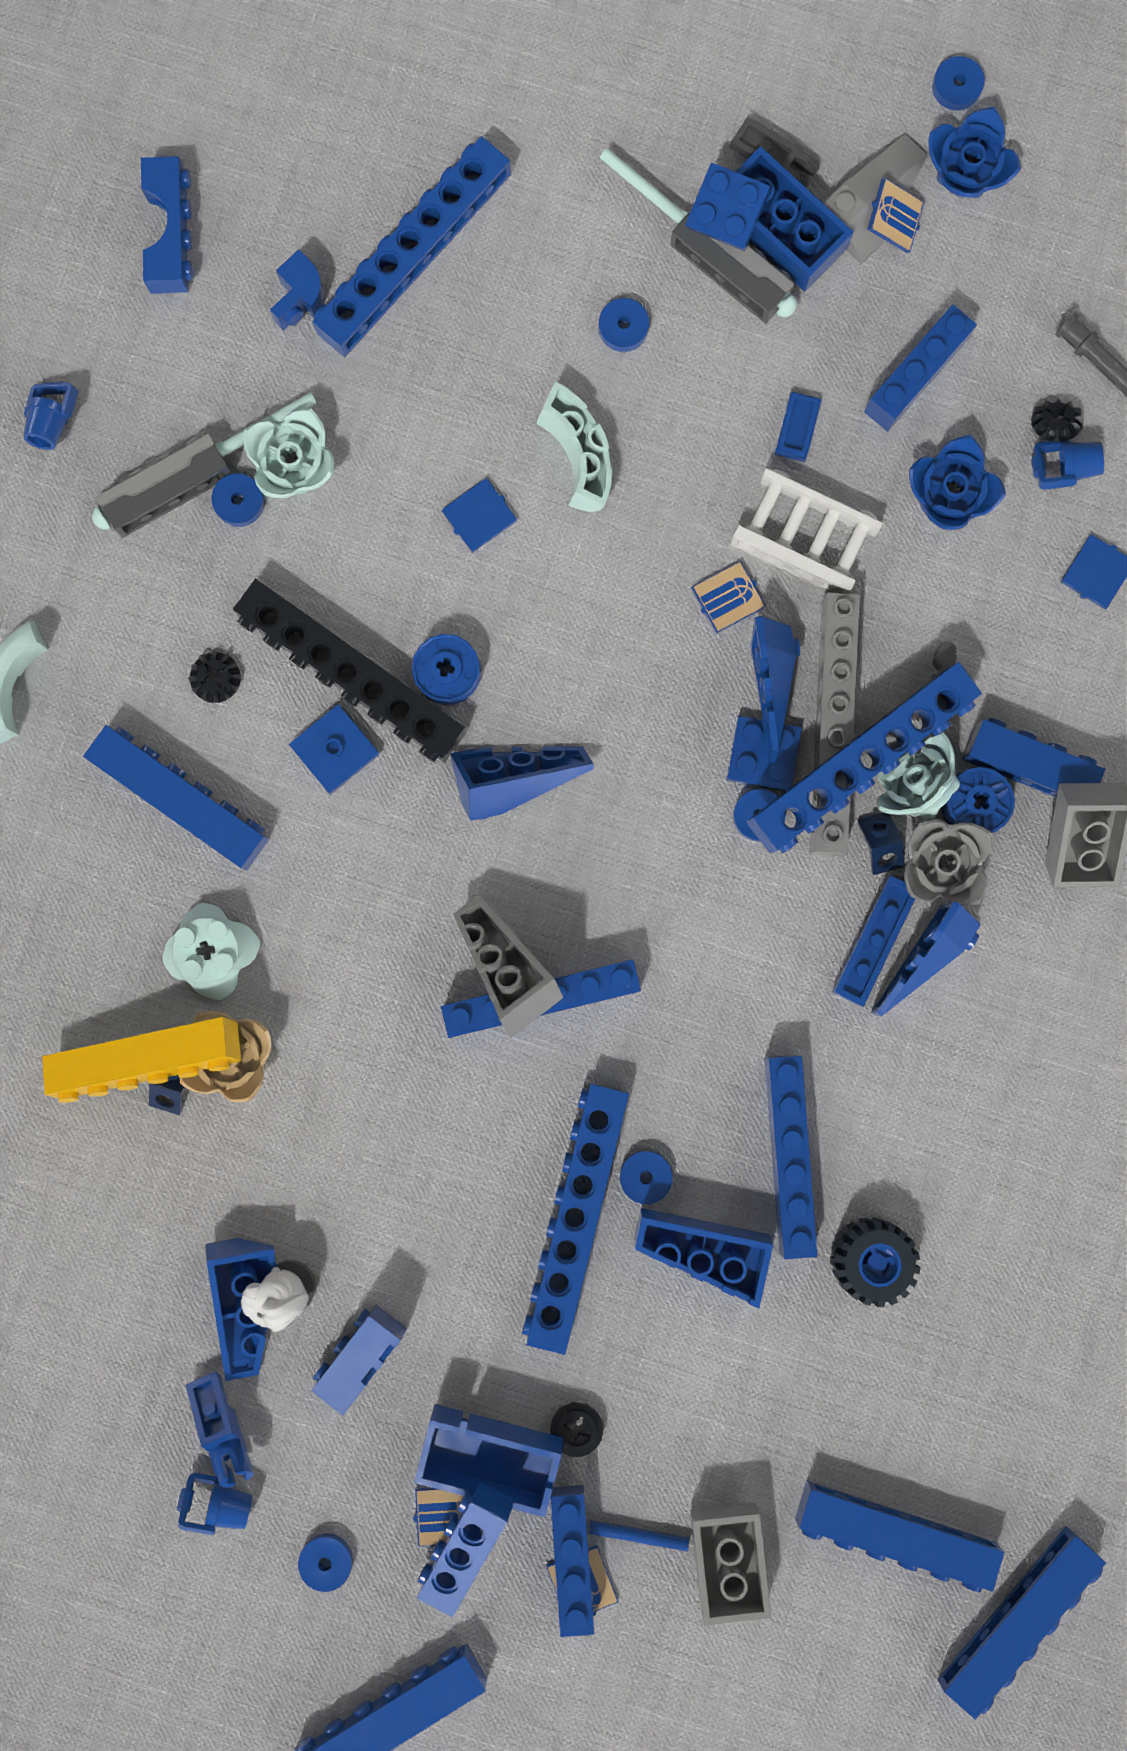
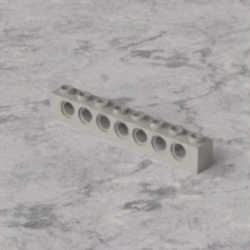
M827 593L822 600L814 769L853 740L860 594ZM836 772L835 781L837 785L845 788L847 784L845 775L841 772ZM812 791V805L819 808L821 797L817 792ZM850 803L835 814L830 810L821 817L824 823L810 833L809 855L843 856L848 853Z

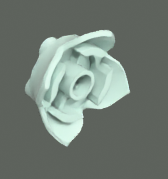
M311 408L299 409L289 413L281 424L271 421H259L244 429L245 451L257 469L254 476L255 483L265 496L288 498L296 494H304L309 490L319 488L333 475L334 458L325 446L324 426ZM293 453H296L298 459L295 462L287 463L285 457L287 455L292 457Z
M944 732L928 738L921 752H915L912 755H909L908 752L904 753L898 758L901 764L888 774L884 775L882 771L878 773L879 781L886 789V793L881 794L877 800V808L881 812L896 815L907 814L914 817L921 816L923 819H931L948 802L951 795L957 791L960 782L955 776L954 749Z
M201 903L185 914L178 931L167 941L163 952V964L171 976L178 980L187 981L200 995L214 1000H223L235 990L239 971L250 965L256 958L261 941L250 927L243 923L228 920L224 911L218 906ZM205 943L215 947V953L210 954L211 959L207 960L206 956L201 955V948H204L203 945Z

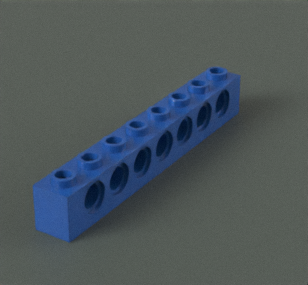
M482 136L475 144L470 143L462 152L461 159L455 166H449L443 172L440 182L434 189H428L422 195L419 205L413 212H407L401 218L398 228L392 235H386L380 241L377 251L371 258H365L358 265L356 274L350 281H344L337 288L335 297L329 304L322 305L316 311L312 321L316 334L345 358L511 176L510 160ZM473 173L480 175L475 180L466 178L469 174ZM456 196L460 198L458 201L454 203H449L445 201L448 197ZM429 219H436L439 221L436 225L427 226L424 224ZM408 242H415L418 244L413 249H406L403 247ZM387 265H395L397 267L392 272L382 271ZM366 288L376 289L371 295L365 296L361 294ZM350 310L355 312L354 315L349 319H343L340 317V315L345 311Z
M957 662L945 669L747 820L746 823L769 853L778 850L782 854L787 852L799 842L796 836L804 830L809 834L824 823L821 818L830 810L833 814L839 812L850 803L847 797L857 791L860 795L875 784L873 777L882 771L886 775L899 766L901 763L898 758L904 753L908 752L909 755H912L925 746L926 743L923 739L930 733L937 736L951 725L948 720L955 714L961 717L976 706L973 700L979 697L982 692L962 665ZM938 695L945 698L947 702L946 710L940 708L937 704ZM913 714L920 717L922 721L921 729L916 728L912 724ZM887 733L895 736L897 740L895 749L887 744ZM862 752L867 753L871 757L872 765L870 768L862 764ZM836 772H841L845 775L847 779L845 788L837 785L835 781ZM811 791L817 792L821 797L819 808L814 807L809 801ZM786 810L795 815L796 823L793 828L788 827L784 823L783 814Z
M590 1083L589 1089L582 1088L578 1108L583 1109L581 1121L574 1120L570 1140L576 1142L573 1154L566 1152L562 1172L568 1174L565 1186L558 1185L554 1204L560 1205L557 1218L550 1217L546 1237L552 1238L549 1251L542 1250L538 1269L544 1270L541 1283L534 1282L530 1302H534L536 1305L533 1316L526 1315L522 1334L528 1336L527 1346L562 1355L566 1354L629 1096L628 1092ZM596 1110H601L608 1116L607 1124L602 1128H594L589 1123L590 1114ZM586 1143H595L600 1148V1154L596 1159L586 1160L582 1157L581 1149ZM586 1175L591 1179L592 1186L588 1191L578 1192L575 1190L573 1181L577 1176ZM570 1208H579L584 1213V1219L579 1224H570L565 1218L566 1212ZM564 1240L572 1241L576 1246L575 1253L568 1257L562 1256L557 1250L559 1243ZM555 1273H562L568 1278V1284L562 1289H556L551 1286L549 1282L550 1277ZM547 1306H554L560 1311V1316L555 1321H547L542 1317L541 1312Z

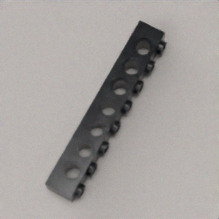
M256 578L232 609L239 617L236 621L238 624L251 633L255 629L265 635L263 641L274 650L279 651L281 647L291 654L288 659L301 669L305 670L307 666L317 672L315 678L326 687L331 688L333 684L343 691L340 695L342 698L355 707L359 703L369 709L367 715L378 724L383 725L385 721L396 728L393 731L394 735L407 744L411 740L421 746L419 752L430 761L435 763L438 758L445 763L467 733L463 725ZM270 612L278 613V619L274 624H263L266 614ZM296 630L303 631L304 638L301 642L297 644L289 642L292 632ZM324 648L330 650L328 660L325 662L315 661V654L318 650ZM354 667L357 670L356 676L350 681L342 680L340 676L343 669ZM378 685L383 688L382 695L378 699L372 700L366 697L367 690L371 686ZM398 704L409 706V712L403 718L392 716L393 708ZM425 722H431L435 725V731L429 737H422L418 734L420 725Z

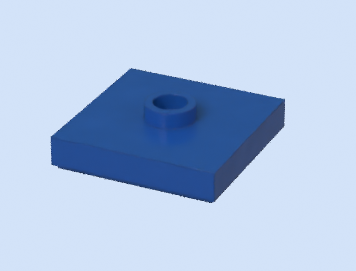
M339 704L288 744L330 795L380 755Z

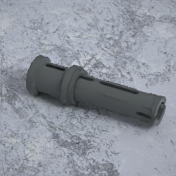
M1075 312L1054 335L1064 338L1075 349L1074 354L1076 356L1079 355L1081 357L1084 355L1126 397L1127 368L1098 341L1100 337L1096 331L1091 332L1078 320L1079 315Z

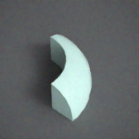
M555 381L536 424L547 430L557 439L570 460L573 472V492L568 506L583 511L597 512L604 508L612 482V468L608 451L610 447L601 425L597 424L588 412V406L577 395Z
M33 620L20 625L0 642V744L18 735L13 720V697L11 696L17 677L22 675L23 671L35 658L48 650Z

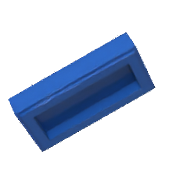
M791 391L774 455L805 463L822 399Z

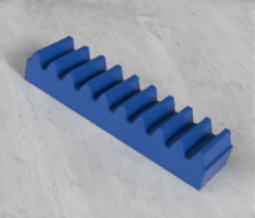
M891 875L884 881L883 888L878 893L877 900L866 918V923L855 941V946L850 951L849 958L845 962L844 968L838 976V981L833 987L832 993L860 1007H864L915 901L909 895L904 881Z

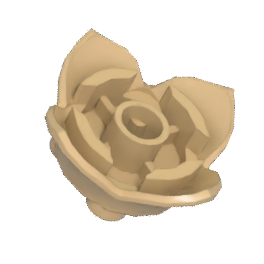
M220 1011L198 1013L192 1023L219 1017H225L238 1023L241 1062L229 1064V1069L222 1071H210L209 1068L199 1070V1075L180 1077V1084L195 1093L209 1094L219 1092L232 1102L252 1100L262 1086L264 1064L271 1051L269 1030L256 1020H236Z

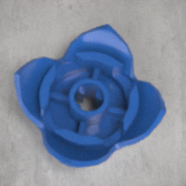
M995 107L984 108L971 113L959 127L941 124L929 133V155L938 172L937 180L954 195L978 198L984 192L1006 185L1021 170L1018 155L1014 150L1004 147L1005 126ZM967 158L974 159L973 163L968 162Z
M971 435L951 440L943 446L937 456L919 458L909 469L911 490L921 503V509L931 522L944 530L951 531L965 527L971 519L993 511L1006 496L1001 479L996 474L987 472L984 469L985 456L983 450ZM950 483H954L957 485L956 489L960 491L954 494L947 487Z

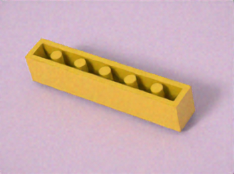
M219 1017L42 1056L44 1095L58 1098L60 1103L78 1101L80 1095L103 1096L107 1095L108 1090L113 1088L132 1090L138 1088V1083L146 1081L149 1084H160L167 1082L170 1076L178 1075V1077L187 1078L199 1075L198 1071L209 1068L210 1071L229 1069V1064L241 1062L238 1023L225 1017Z

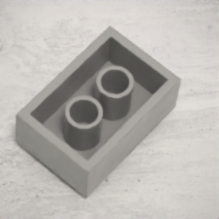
M1059 783L1045 861L1053 887H1119L1127 852V784Z
M756 1502L691 1509L690 1518L703 1624L713 1625L772 1618L761 1519Z

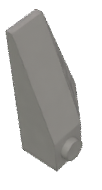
M906 134L848 179L823 203L854 231L846 251L860 264L868 259L884 242V239L867 230L873 210L872 202L876 200L881 179L887 178L909 192L927 157V154Z

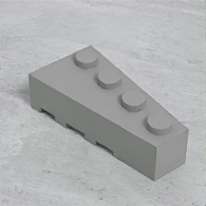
M480 895L453 914L496 1009V1013L510 1039L564 998L552 975Z

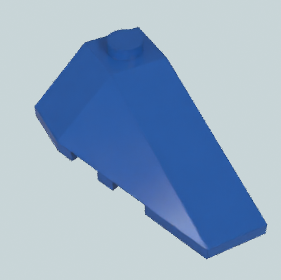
M760 616L755 617L750 647L770 763L777 762L795 660L796 657H800V643L798 637L793 638L791 626Z
M583 746L543 747L540 752L523 751V747H512V752H493V747H480L451 753V761L461 803L470 821L501 815L594 769V764Z
M956 901L941 905L871 1013L875 1016H883L962 954L965 949L971 950L980 936L976 932L981 924Z
M241 1238L205 1244L206 1262L225 1381L259 1375L267 1327H261L248 1316H245L240 1301L242 1300L243 1291L248 1285L252 1283L261 1284L264 1278L272 1272V1268L277 1267L274 1246Z

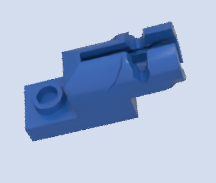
M215 1371L186 1384L200 1445L209 1452L215 1475L218 1477L220 1486L227 1488L237 1485L233 1470L225 1463L229 1459H231L237 1475L243 1474L245 1480L252 1478L254 1473L247 1454L245 1440L239 1427L236 1412L228 1404L221 1375Z

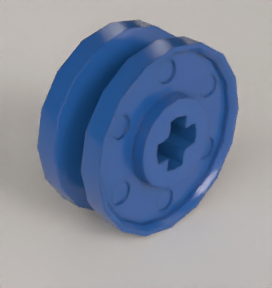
M440 634L430 637L419 646L413 657L412 673L416 685L426 698L437 704L454 705L464 702L474 694L480 683L481 666L476 651L466 640L456 635ZM446 663H451V667L454 670L453 674L448 672V676L443 677L440 667H446Z
M984 767L967 769L956 775L960 786L951 795L948 802L941 807L945 821L948 824L973 823L984 827L990 833H994L1005 826L1013 814L1015 805L1013 788L1005 776L994 769ZM979 796L982 799L979 803L980 807L975 808V797Z

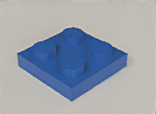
M711 162L685 226L690 230L745 252L771 187Z
M738 716L726 780L787 791L792 786L802 727L784 724L777 762L770 763L763 720Z

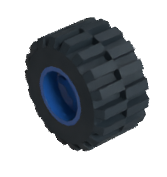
M864 1217L859 1219L858 1224L854 1222L847 1224L846 1226L849 1230L845 1233L840 1231L837 1235L840 1238L839 1243L833 1242L831 1248L835 1255L830 1256V1264L835 1268L832 1272L839 1281V1285L854 1299L860 1300L868 1306L873 1303L877 1307H885V1302L894 1305L898 1303L896 1297L899 1295L905 1299L910 1294L906 1290L909 1285L915 1287L918 1282L913 1278L914 1273L920 1274L921 1267L916 1264V1261L921 1259L919 1252L914 1249L916 1246L914 1241L907 1236L905 1231L891 1222L873 1217L872 1220Z

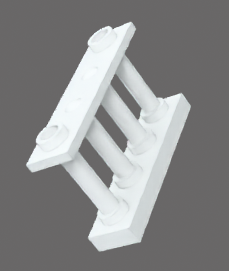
M766 468L760 484L767 486L768 489L750 526L744 528L739 525L730 545L831 593L849 594L856 580L850 578L848 572L866 534L875 537L883 523L878 521L877 517L871 512L860 510L859 512L791 480L790 476L784 471L778 469L772 471ZM779 493H782L797 502L779 540L772 541L763 537L761 531ZM808 507H811L826 514L808 553L801 555L793 551L790 544ZM837 520L855 529L837 567L831 569L820 564L821 560L819 558Z

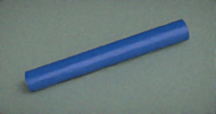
M593 1520L590 1522L589 1534L688 1552L689 1538Z

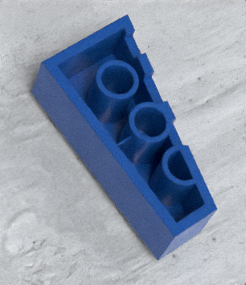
M640 1208L634 1237L635 1250L672 1268L676 1267L690 1274L691 1277L701 1282L705 1281L720 1288L722 1292L745 1300L749 1305L760 1309L773 1249V1242L769 1234Z

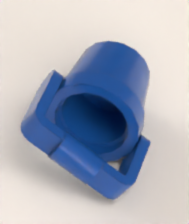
M63 381L46 382L32 386L24 410L26 422L23 438L28 444L43 450H53L56 447L64 427L72 416L78 396V390L71 383ZM42 394H65L63 404L41 396Z
M1069 440L1064 442L1048 441L1037 443L1034 446V457L1031 459L1033 475L1038 479L1039 488L1043 490L1071 487L1076 485L1078 480L1104 474V453L1101 442L1071 443ZM1059 451L1061 477L1046 479L1045 461L1041 454Z
M192 1473L188 1477L186 1488L181 1489L176 1509L180 1512L178 1527L184 1531L214 1535L216 1528L245 1529L253 1495L229 1487L223 1488L220 1486L216 1476ZM194 1482L213 1485L204 1525L185 1522L187 1513L190 1512Z

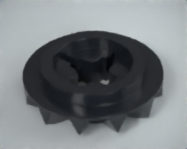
M1059 398L1055 403L1045 400L1042 406H1036L1031 418V426L1034 432L1039 437L1052 442H1064L1073 439L1081 432L1084 423L1081 408H1074L1072 401L1066 404L1061 403ZM1064 416L1063 419H1059L1052 424V418Z
M212 651L211 653L200 655L199 659L194 664H191V672L188 679L192 691L200 699L210 703H220L230 699L237 692L241 682V673L237 663L230 656ZM208 667L216 672L223 671L219 676L221 688L212 681L207 683L206 680L210 677Z
M573 1401L570 1404L561 1406L554 1417H552L550 1433L563 1437L562 1453L572 1457H582L592 1453L599 1446L603 1437V1423L598 1411L594 1410L587 1403L583 1404ZM580 1417H583L582 1428L587 1433H578L572 1442L571 1429L566 1424H575Z

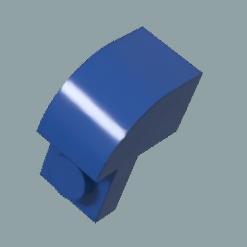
M299 249L276 269L280 283L288 290V293L269 310L274 322L283 331L289 325L297 324L306 310L314 317L316 311L324 305L325 300L324 288L315 265Z

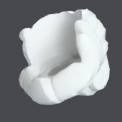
M273 1267L272 1272L264 1278L261 1284L252 1283L246 1287L240 1302L245 1316H248L261 1327H268L273 1332H278L303 1314L309 1296L297 1275L288 1270L280 1271L278 1267Z

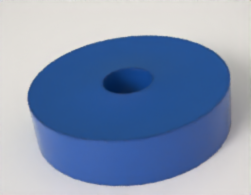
M955 56L948 58L940 64L932 81L933 95L938 103L947 109L954 111L968 109L977 102L985 83L984 73L981 67L968 57ZM954 81H960L963 86L955 85Z
M620 298L609 302L599 316V335L605 345L612 350L629 352L637 349L647 338L649 330V317L645 308L637 301L628 298ZM624 321L629 324V327L622 329L618 324Z
M238 473L227 475L218 481L212 492L213 509L219 518L228 525L234 527L250 525L263 512L265 504L264 495L257 487L255 480L247 475ZM242 496L243 501L241 504H233L235 497Z
M755 789L748 791L737 801L733 810V822L737 831L744 838L761 842L746 821L753 817L755 810H762L778 798L776 794L765 789ZM784 812L783 820L785 822L786 813Z
M643 1150L633 1153L624 1161L620 1170V1183L624 1193L631 1200L640 1204H653L662 1200L668 1194L672 1185L673 1176L668 1162L660 1154L653 1151ZM648 1171L652 1174V1180L649 1183L640 1181L642 1172Z
M329 1533L319 1534L311 1538L303 1547L298 1560V1570L302 1580L308 1587L319 1592H330L341 1587L348 1579L353 1566V1555L347 1542L341 1537ZM328 1558L331 1561V1566L323 1567L320 1559Z

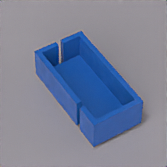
M435 1404L414 1483L463 1496L466 1491L472 1493L478 1481L514 1499L515 1502L512 1509L545 1517L562 1456L563 1437L470 1413L469 1419L462 1418L464 1411Z

